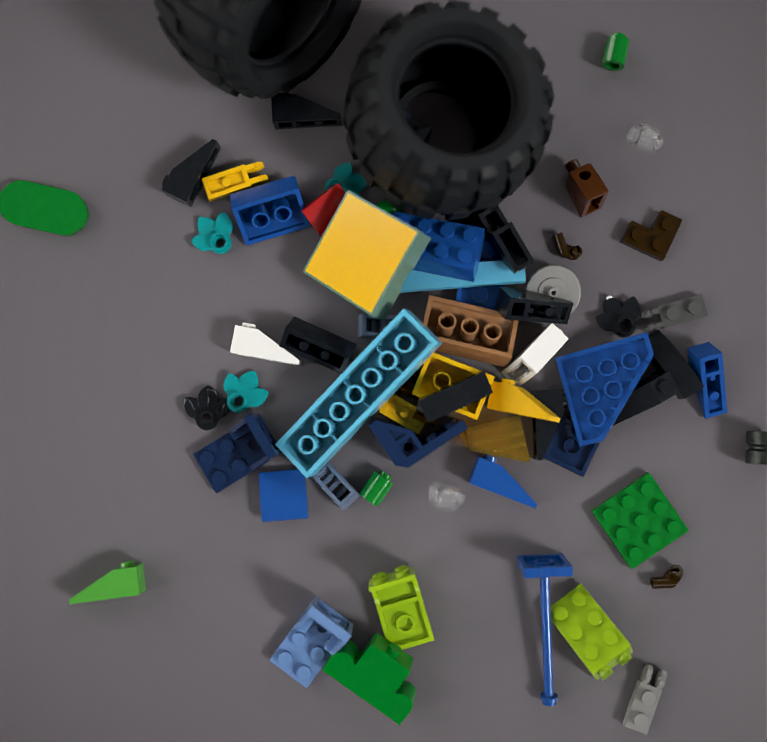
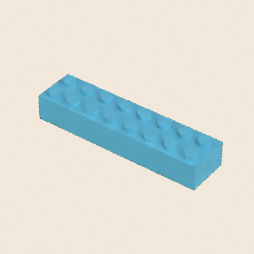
M403 309L275 445L306 478L316 475L443 343L410 310Z

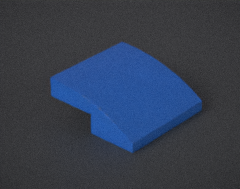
M299 469L259 473L262 522L309 519L306 477Z

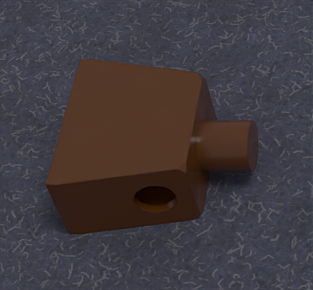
M577 159L569 161L565 165L569 173L566 188L582 218L602 208L609 190L592 164L588 163L581 166Z

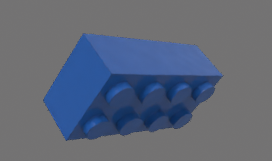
M394 211V217L431 238L412 270L474 282L485 243V228L432 218L425 219Z

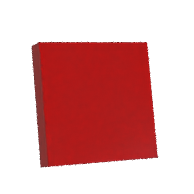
M339 183L334 184L301 210L320 237H322L346 194Z

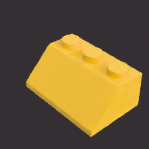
M434 352L424 362L412 394L420 398L443 387L482 372V370ZM485 372L491 386L495 376ZM486 397L455 412L477 420Z

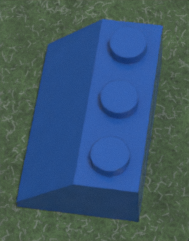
M295 175L230 194L231 208L246 246L311 227L310 222L301 211L305 205Z

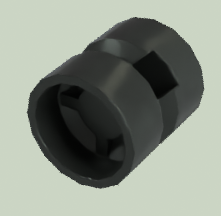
M746 431V444L750 446V449L746 450L745 463L767 465V432Z

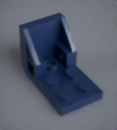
M251 413L228 430V433L193 454L215 493L222 491L283 453L275 445L277 442L259 413Z
M452 419L442 426L444 430L440 433L432 432L423 438L425 443L421 445L412 430L375 420L368 425L394 465L409 468L468 428L463 420L456 421V419ZM405 443H412V447L408 450L404 449Z

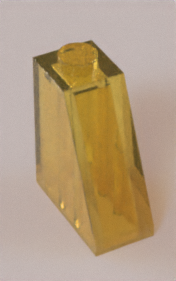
M520 415L469 426L464 430V433H461L463 446H468L470 451L523 462L531 461Z

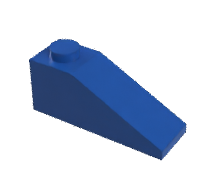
M710 342L687 348L689 365L704 385L703 388L696 391L703 417L707 419L728 413L722 352Z
M484 454L483 458L477 456L468 479L470 484L536 509L537 503L502 465L496 463L497 458Z

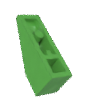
M135 560L121 562V566L110 571L69 599V605L142 594L146 591L143 563L135 564Z

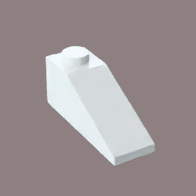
M242 322V326L235 325L230 353L301 366L299 359L284 348L279 347V344L263 332L255 329L256 325Z

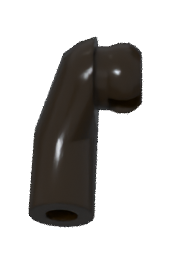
M562 232L552 236L559 256L569 260H577L582 255L583 251L580 246L566 244Z
M673 565L666 571L663 577H651L652 589L674 588L683 577L682 567Z

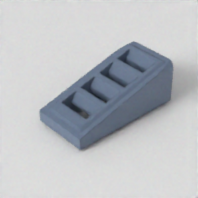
M361 313L358 316V338H376L385 329V321H388L389 325L397 315H387L384 320H381L367 313ZM367 320L370 321L369 332L366 331ZM376 321H379V332H375Z
M329 461L316 475L311 476L343 511L360 497L355 488ZM331 470L332 473L322 481L320 478ZM337 477L338 480L328 488L327 485ZM344 484V487L335 495L333 492L340 485ZM350 491L351 493L341 501L340 499Z

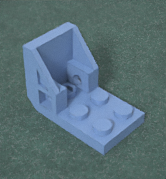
M316 596L269 661L307 688L330 655H334L352 636L353 623Z

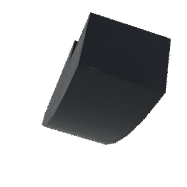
M498 205L484 213L478 214L474 218L478 227L485 228V238L490 246L514 274L535 262L512 221L508 223Z
M660 330L649 335L654 352L651 362L657 371H669L680 389V392L675 394L678 399H685L704 387L684 357Z
M482 371L421 397L418 401L428 423L492 394L493 391L485 372Z

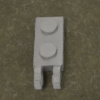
M645 664L640 679H637L623 720L625 727L646 735L667 677V672L660 669L654 683L650 684L653 667L649 664Z

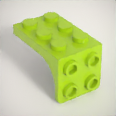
M402 565L394 568L395 572L386 574L385 571L373 574L372 578L369 579L368 589L373 595L385 638L392 643L398 644L402 650L434 641L414 567L408 568V565Z
M581 583L550 607L551 621L596 680L599 678L605 680L613 673V667L617 664L623 666L631 660V653L633 652L631 644Z

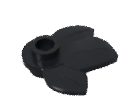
M607 296L603 304L604 313L596 316L598 325L605 331H613L618 337L626 338L631 336L636 328L635 320L640 314L637 299L633 296L622 303L612 296ZM621 322L627 326L625 331L620 329Z
M209 385L199 392L197 398L186 397L184 399L186 414L195 419L197 426L202 430L214 429L219 419L225 417L230 410L227 405V399L218 400L216 391ZM206 415L211 416L208 422L203 421V417Z

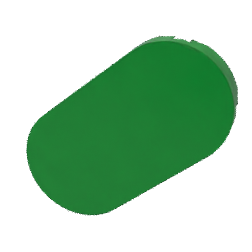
M18 180L6 185L0 193V213L5 220L16 226L67 237L75 235L74 233L85 228L89 219V209L85 201L72 191Z

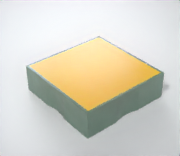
M347 190L302 272L370 316L384 320L401 292L406 277L416 266L431 238Z

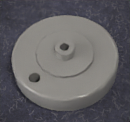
M547 265L537 269L529 277L525 286V290L572 301L574 304L571 313L576 309L581 298V286L578 278L571 270L560 265Z

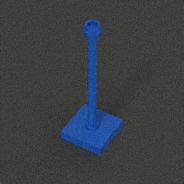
M563 553L517 556V565L524 578H540L544 692L540 694V699L545 706H555L558 694L554 692L549 577L573 576V566Z

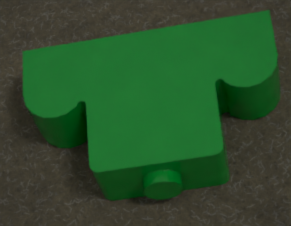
M379 633L374 634L361 652L358 651L359 649L354 642L348 640L334 655H330L322 671L400 725L411 712L416 696L414 685L404 681L410 674L414 661L413 657L404 652L398 644L390 642Z

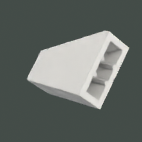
M551 323L501 373L507 379L516 381L515 385L520 387L543 368L565 344L568 338L561 329Z

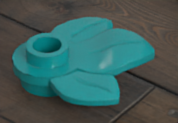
M343 163L336 167L333 177L326 182L325 191L334 184L339 183L345 193L349 190L361 197L359 193L365 189L368 183L361 174L352 173L350 163Z
M225 212L220 213L216 221L206 217H199L198 231L200 235L195 236L191 240L193 245L201 251L212 250L216 254L227 253L232 247L230 234L233 230V224L231 219ZM219 240L225 241L222 247L217 246Z
M249 371L239 379L231 373L225 378L223 387L228 395L227 405L231 411L236 413L244 412L248 407L260 406L267 399L269 392L258 388L259 379L256 371ZM237 397H241L243 400L240 406L235 404Z

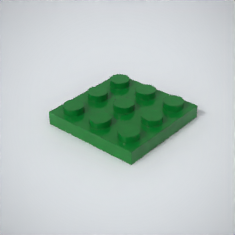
M646 472L590 510L630 569H634L689 531L649 472Z

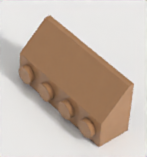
M429 295L423 324L443 343L436 350L437 352L507 367L512 358L518 320H506L496 310Z

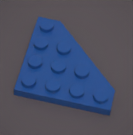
M647 332L555 358L580 447L605 440L654 357Z

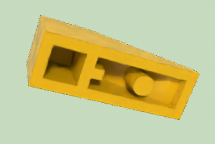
M502 378L501 382H492L491 388L493 393L489 395L488 409L560 422V418L527 390L516 386V381Z

